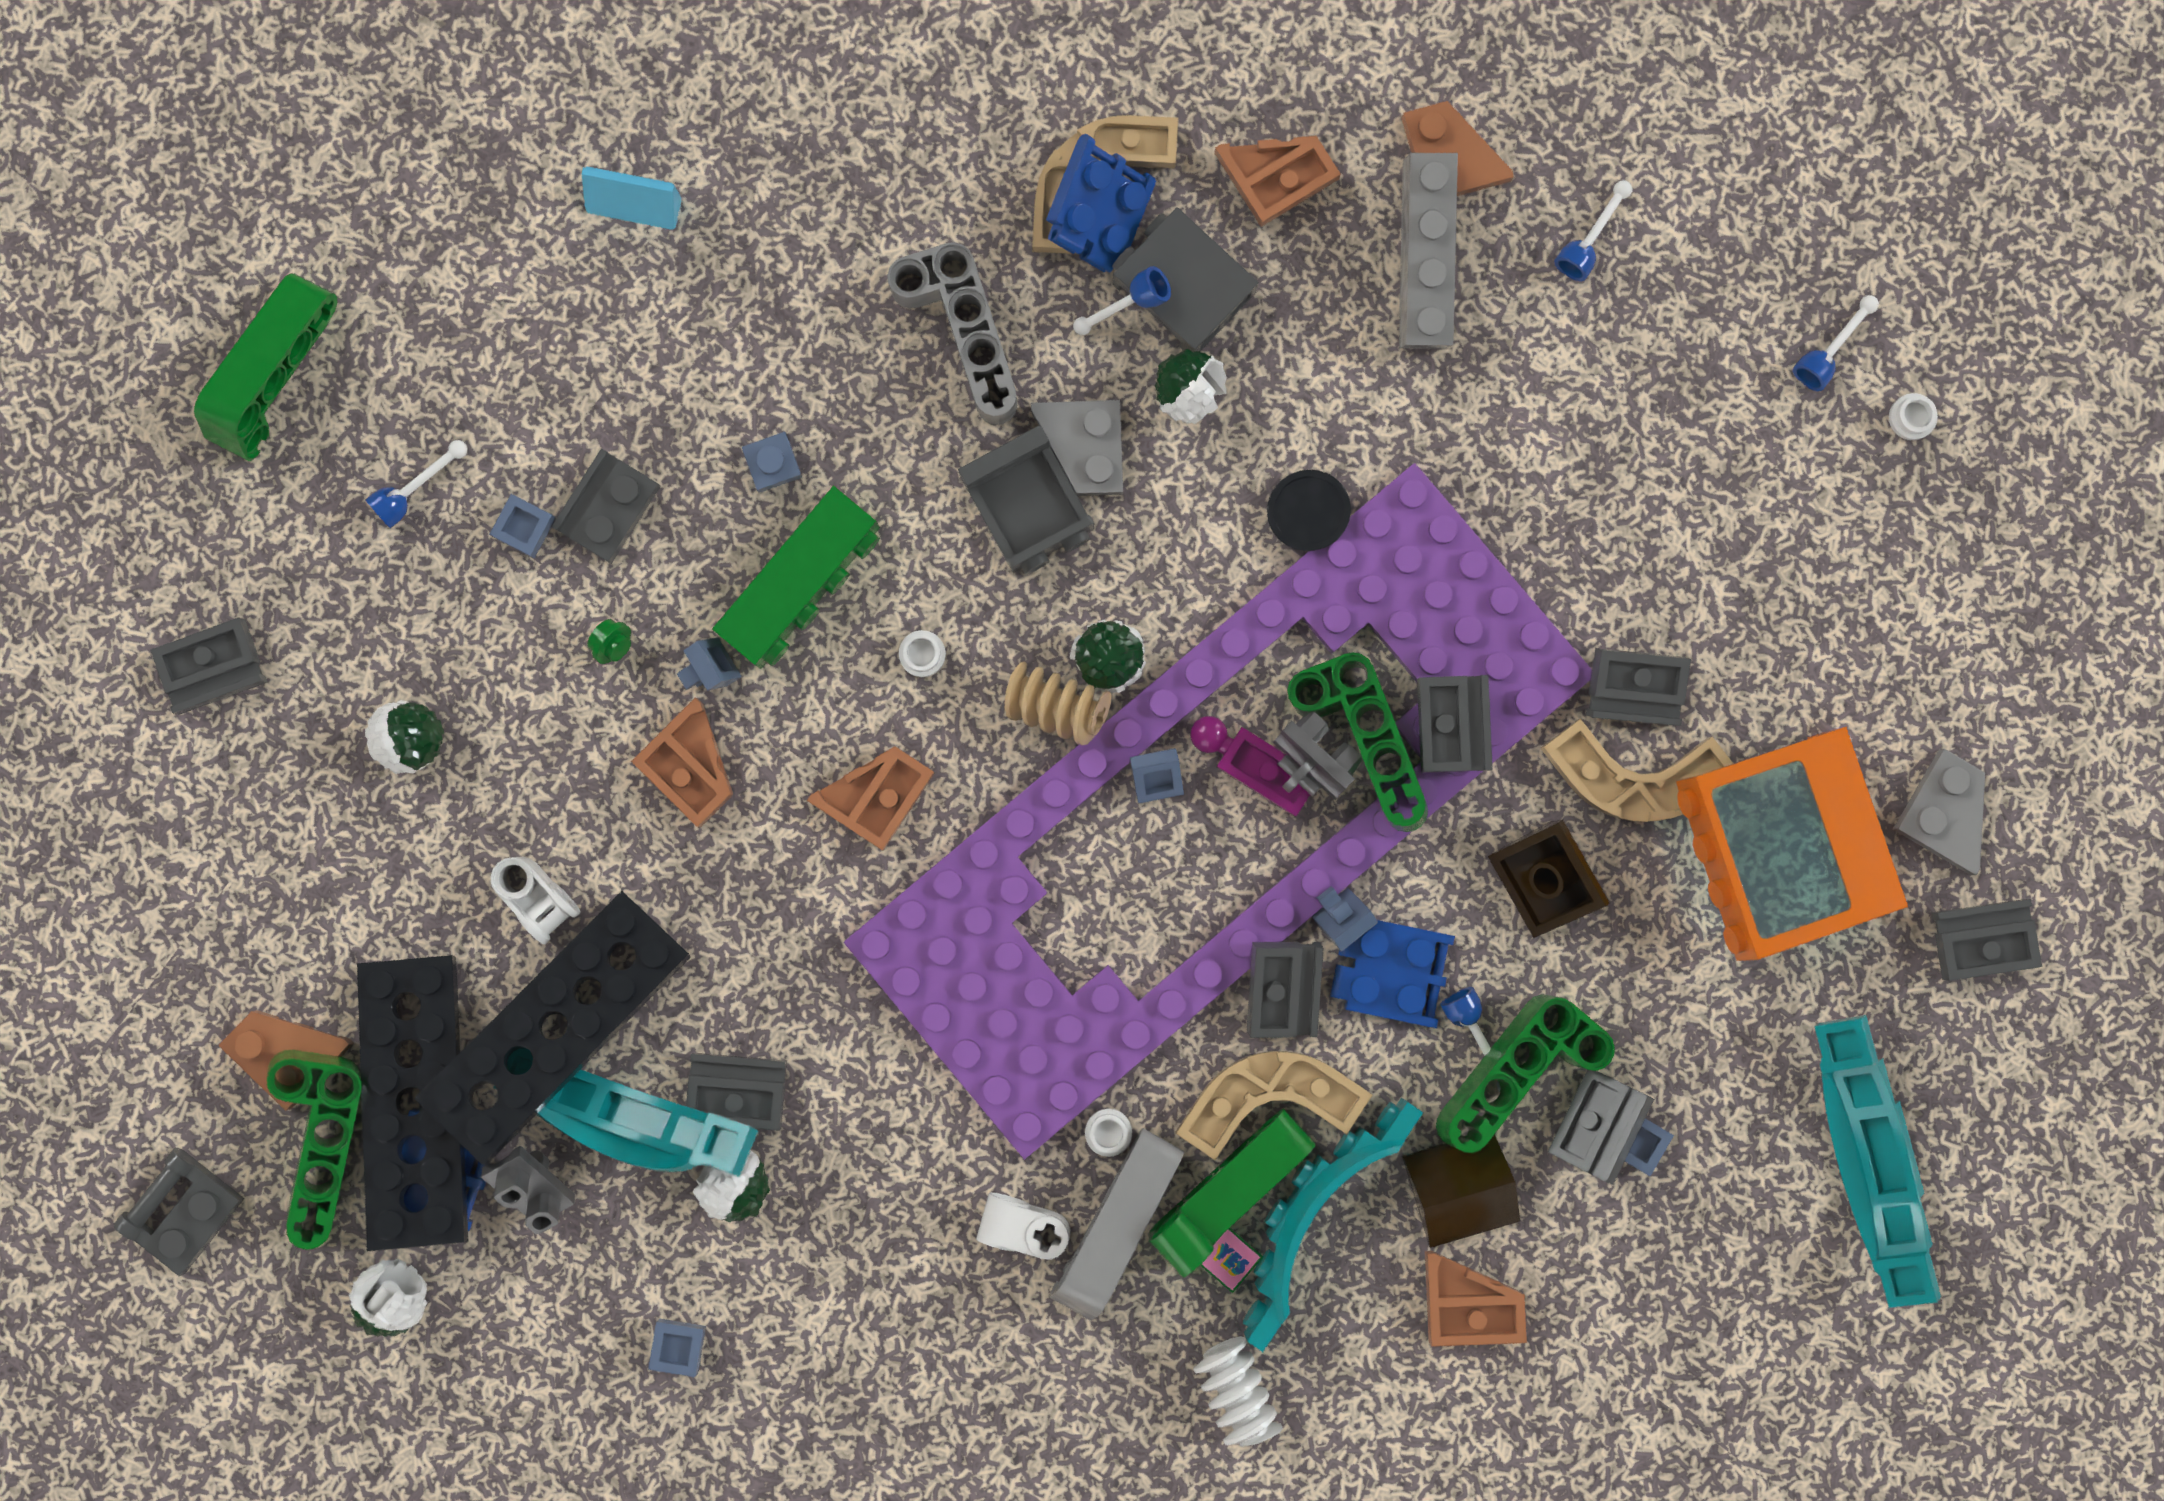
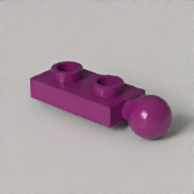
M1204 716L1193 724L1190 732L1193 745L1204 753L1218 751L1223 754L1216 768L1287 813L1297 817L1310 794L1299 784L1290 793L1282 788L1291 777L1278 765L1286 754L1243 727L1240 728L1234 739L1228 736L1225 724L1214 716Z

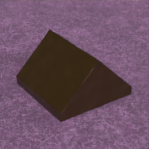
M1563 820L1549 821L1487 856L1533 938L1610 904Z
M1495 1134L1481 1150L1473 1153L1460 1151L1444 1143L1402 1156L1430 1248L1520 1222L1516 1181Z

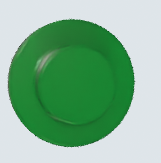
M612 619L601 622L593 630L587 643L588 648L592 651L593 658L600 664H607L611 661L616 662L622 659L631 646V629L625 623H616Z

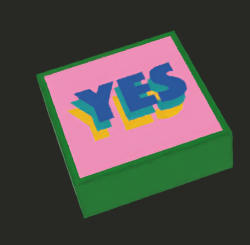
M1230 1227L1213 1243L1214 1250L1200 1266L1233 1293L1263 1256Z

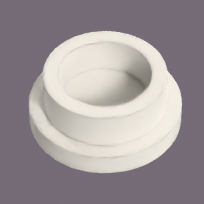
M1917 393L1906 394L1897 399L1889 412L1891 428L1899 437L1906 440H1919L1929 435L1935 428L1938 418L1934 403L1926 396Z
M919 630L912 632L904 638L900 645V662L908 673L916 677L934 675L945 662L946 651L944 644L937 635L930 631Z
M1102 1109L1095 1112L1089 1118L1085 1127V1138L1087 1144L1095 1153L1106 1157L1116 1156L1129 1146L1132 1139V1127L1128 1118L1122 1112L1115 1109Z

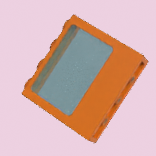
M1847 727L1826 731L1808 737L1806 740L1698 776L1676 781L1679 790L1677 795L1678 805L1683 815L1689 819L1694 834L1693 849L1697 858L1704 864L1710 881L1708 893L1711 901L1720 911L1725 925L1723 931L1724 940L1728 949L1735 955L1736 961L1759 960L1908 907Z

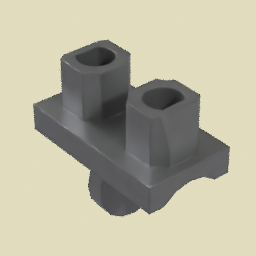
M1315 712L1309 713L1296 724L1291 720L1273 741L1286 754L1278 765L1291 776L1282 788L1290 793L1299 784L1313 796L1322 787L1336 800L1355 780L1352 775L1363 758L1351 745L1345 742L1331 756L1325 752L1317 743L1330 728Z
M522 1146L513 1149L502 1161L483 1166L481 1178L495 1189L494 1199L504 1208L516 1207L526 1216L525 1226L535 1234H541L558 1224L559 1212L575 1204V1193L548 1170L549 1159L542 1152L532 1151L528 1153Z

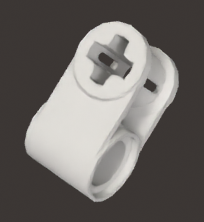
M523 856L506 858L498 862L492 870L490 877L491 886L495 893L516 914L523 927L541 944L545 945L551 939L549 934L569 916L575 918L581 912L569 895L559 885L554 883L531 858ZM514 865L523 868L527 874L526 885L520 891L512 889L507 882L508 871ZM553 907H555L553 911H551L544 919H542L544 915H546Z
M990 1192L976 1240L994 1248L1017 1251L1040 1259L1050 1260L1060 1256L1065 1251L1070 1240L1071 1229L1065 1217L1055 1211L1030 1205L1028 1202L1018 1198ZM1046 1224L1054 1225V1233L1061 1237V1240H1053L1051 1246L1043 1245V1236L1036 1233V1230H1044Z

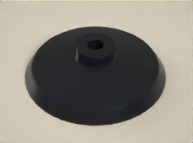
M1301 470L1286 476L1273 489L1267 505L1268 522L1275 536L1285 545L1301 551H1315L1334 543L1346 530L1351 516L1350 499L1344 486L1335 477L1318 470Z

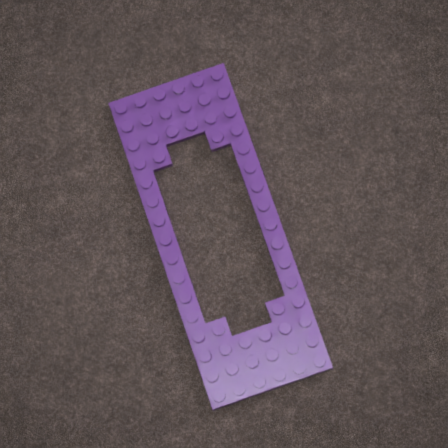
M1413 463L1350 516L1348 526L1338 540L1323 549L1307 552L1108 719L1091 742L1083 746L1077 745L843 942L1024 1160L1251 968L1252 942H1282L1322 908L1317 899L1320 894L1331 886L1339 894L1411 833L1398 831L1391 826L1377 798L1139 1000L1136 999L1109 965L1072 995L1013 925L1016 919L1048 893L1018 857L1131 763L1130 757L1139 756L1301 619L1331 654L1364 626L1368 625L1416 682L1419 677L1488 675L1492 763L1591 680L1592 669L1416 463ZM1417 703L1395 723L1400 735L1420 757ZM1420 762L1413 767L1427 803V818L1483 771L1421 773ZM1407 780L1404 784H1410L1411 780ZM1402 785L1393 788L1399 803V808L1393 811V814L1401 813L1404 819L1411 818L1413 816L1412 808L1418 805V802L1414 804L1408 802Z

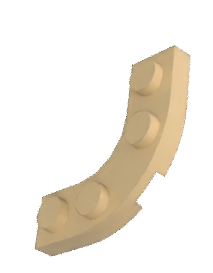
M1135 115L1103 118L1079 128L1076 134L1065 141L1057 150L1055 149L1043 167L1036 189L1033 252L1072 254L1048 240L1053 224L1046 221V218L1077 140L1081 135L1088 134L1094 138L1095 145L1108 154L1113 155L1117 153L1124 157L1127 166L1175 169L1178 118Z
M1581 719L1576 720L1540 748L1567 784L1586 803L1615 818L1637 822L1661 821L1683 815L1678 805L1677 795L1679 790L1676 781L1734 764L1712 736L1706 738L1673 765L1657 773L1640 774L1623 768L1611 758ZM1726 785L1713 789L1712 796L1719 792Z
M1289 1051L1261 1052L1242 1058L1219 1072L1201 1092L1175 1133L1216 1160L1241 1121L1255 1107L1267 1102H1295L1310 1109L1345 1134H1348L1373 1095L1331 1066L1311 1056Z

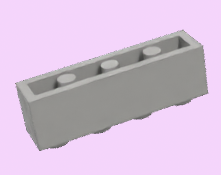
M1410 153L1403 160L1399 348L1445 349L1453 346L1458 153Z

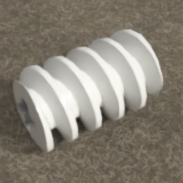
M1240 1336L1223 1341L1208 1349L1203 1354L1204 1359L1194 1367L1195 1373L1210 1372L1211 1377L1201 1385L1203 1391H1218L1219 1395L1209 1402L1208 1405L1210 1409L1225 1408L1226 1413L1216 1421L1218 1427L1232 1426L1233 1431L1223 1439L1225 1445L1240 1444V1446L1244 1447L1255 1445L1274 1437L1282 1431L1283 1427L1280 1423L1272 1422L1277 1415L1273 1405L1264 1404L1269 1398L1268 1391L1265 1387H1256L1262 1377L1259 1370L1248 1369L1253 1364L1254 1357L1251 1352L1241 1351L1247 1341L1245 1337Z

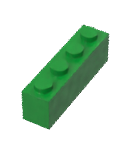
M833 485L712 630L758 668L762 669L766 663L770 666L775 665L788 650L790 645L785 640L796 627L801 631L804 630L817 616L820 609L815 605L827 591L831 595L835 594L846 582L850 573L845 569L856 556L864 559L877 545L880 539L876 535L880 529L877 521Z

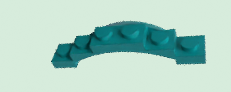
M1862 1015L1818 1023L1814 1028L1822 1054L1820 1071L1832 1143L1855 1221L1874 1271L1881 1277L1888 1307L1937 1303L1941 1299V1293L1929 1252L1933 1243L1921 1202L1924 1189L1900 1101L1894 1100L1884 1059H1878L1867 1016Z
M517 1049L512 1052L507 1062L509 1071L515 1075L526 1073L533 1063L532 1054L528 1049ZM580 1070L537 1113V1116L554 1128L599 1153L636 1167L661 1172H681L704 1165L740 1177L758 1133V1130L750 1126L644 1093L584 1070Z
M1403 1098L1399 1100L1397 1105L1390 1102L1383 1109L1375 1123V1126L1380 1128L1376 1136L1359 1126L1354 1134L1349 1131L1348 1134H1344L1333 1152L1338 1159L1332 1164L1320 1155H1317L1313 1162L1306 1159L1297 1169L1291 1180V1183L1296 1186L1286 1202L1282 1199L1277 1200L1264 1221L1269 1225L1265 1233L1269 1240L1276 1244L1275 1252L1268 1249L1263 1254V1258L1256 1265L1253 1272L1258 1276L1254 1282L1258 1291L1267 1296V1299L1264 1303L1259 1299L1256 1300L1244 1317L1243 1324L1247 1326L1244 1335L1248 1343L1263 1352L1289 1316V1287L1295 1257L1304 1235L1316 1214L1331 1195L1358 1171L1379 1159L1398 1153L1422 1116L1423 1112Z

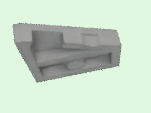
M1120 400L1031 403V413L1038 425L1042 426L1049 439L1050 448L1064 470L1076 495H1123Z
M1946 749L1938 750L1893 830L1965 873L1977 875L1981 863L1985 772Z

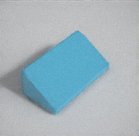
M588 166L586 168L583 167L584 204L589 214L671 230L676 227L682 198L673 183Z

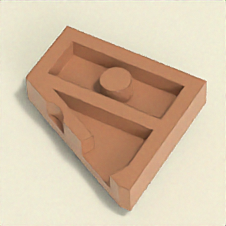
M1448 101L1403 113L1401 119L1411 153H1458L1457 196L1508 183L1514 178L1512 169Z
M1317 136L1294 137L1287 142L1277 139L1260 140L1256 145L1230 147V143L1215 147L1214 154L1261 227L1338 181L1341 175Z
M696 697L631 761L698 828H701L733 796L704 705Z
M894 746L864 766L854 769L838 781L811 794L807 801L884 851L935 772Z
M255 1010L251 1011L218 1046L287 1111L292 1109L297 1103L276 1099L267 1087V1069L271 1059L277 1053L284 1050H300L342 1057L354 1042L347 1037L335 1036L315 1030L311 1026L297 1022L292 1023L280 1019L278 1016ZM286 1065L281 1067L275 1076L281 1084L294 1085L302 1080L304 1074L300 1068L294 1065Z
M1425 1251L1429 1344L1432 1347L1527 1343L1525 1295L1521 1291L1434 1251Z

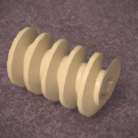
M1025 661L1021 662L1014 669L1007 685L1005 695L1006 716L1013 721L1022 718L1023 722L1030 727L1039 724L1040 728L1046 733H1052L1056 730L1057 735L1063 739H1070L1074 736V741L1082 746L1091 742L1106 720L1112 694L1109 691H1105L1098 702L1094 701L1095 689L1093 685H1087L1082 694L1078 695V682L1076 679H1070L1064 689H1061V676L1059 673H1053L1047 683H1044V669L1042 667H1036L1030 677H1027V663Z

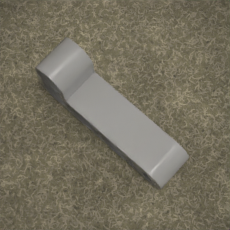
M953 242L910 254L896 260L890 266L887 275L888 284L895 301L902 307L911 309L942 300L980 417L987 423L994 425L1010 421L1017 410L1016 389L970 250L963 244ZM950 261H960L967 267L966 271L956 278L947 277L942 273L943 267ZM910 274L919 276L922 279V283L918 289L906 292L898 287L902 277ZM964 304L976 305L981 310L980 315L975 320L969 322L958 319L956 312ZM979 347L989 348L995 354L991 363L984 366L975 365L969 358L971 353ZM993 378L999 396L1005 397L1003 398V407L995 409L992 402H989L990 396L986 381Z
M1141 1129L1074 1256L1064 1266L1062 1270L1064 1273L1060 1281H1056L1049 1295L1051 1299L1090 1321L1102 1313L1182 1160L1183 1150L1148 1130Z

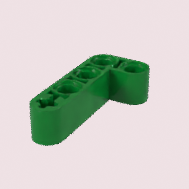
M290 273L283 278L197 397L194 406V416L206 440L247 461H252L259 455L260 450L257 447L261 440H267L270 431L264 414L327 327L337 307V296L334 293L294 273Z
M1347 653L1294 675L1289 682L1287 692L1288 698L1298 714L1305 717L1309 713L1315 712L1322 718L1344 709L1382 810L1391 826L1403 832L1415 831L1422 827L1428 815L1427 803L1370 660L1363 654ZM1358 667L1367 671V679L1359 687L1350 688L1342 682L1344 674L1351 668ZM1314 684L1323 688L1322 697L1317 703L1304 705L1299 702L1300 692L1307 685ZM1376 710L1384 715V722L1376 731H1364L1359 727L1360 718L1367 711ZM1388 753L1396 754L1402 761L1396 773L1386 776L1376 771L1377 760L1382 755ZM1407 780H1411L1410 784H1404ZM1402 785L1410 804L1418 802V805L1412 808L1413 816L1408 819H1404L1401 813L1393 814V811L1399 808L1393 788ZM1383 789H1389L1386 793H1383Z
M1544 994L1534 996L1526 1003L1491 1047L1490 1051L1483 1057L1441 1110L1436 1120L1438 1136L1446 1144L1463 1152L1473 1153L1481 1150L1557 1055L1573 1066L1598 1071L1608 1066L1614 1057L1615 1046L1613 1039L1603 1028L1567 999ZM1554 1005L1558 1011V1021L1552 1028L1547 1029L1543 1021L1544 1013L1550 1006ZM1586 1036H1590L1593 1041V1050L1587 1058L1583 1059L1580 1056L1579 1045ZM1526 1042L1530 1050L1529 1057L1523 1065L1518 1066L1515 1063L1514 1052L1518 1045ZM1497 1079L1501 1087L1500 1094L1496 1100L1488 1103L1484 1095L1485 1088L1490 1081ZM1471 1105L1484 1110V1115H1478L1479 1112L1472 1109ZM1461 1120L1465 1121V1126L1469 1129L1465 1136L1461 1135L1462 1132L1457 1127Z
M284 1050L277 1053L268 1065L267 1087L276 1099L310 1105L287 1210L286 1234L289 1241L295 1247L304 1250L314 1249L321 1246L328 1239L332 1229L361 1095V1074L358 1066L352 1060L344 1057L300 1050ZM286 1065H294L302 1070L304 1076L297 1084L284 1085L277 1080L276 1072ZM335 1073H345L352 1078L353 1083L348 1090L335 1093L326 1087V1079ZM332 1119L338 1121L343 1127L341 1133L332 1139L322 1138L315 1132L316 1126L324 1120ZM322 1166L328 1168L333 1175L327 1183L314 1185L306 1180V1173L314 1167ZM308 1201L317 1203L316 1222L312 1224L311 1230L302 1229V1222L305 1221L308 1211Z
M1285 1109L1279 1110L1151 1228L1148 1233L1150 1243L1182 1278L1188 1276L1209 1257L1214 1250L1213 1243L1291 1172L1314 1149L1316 1143Z

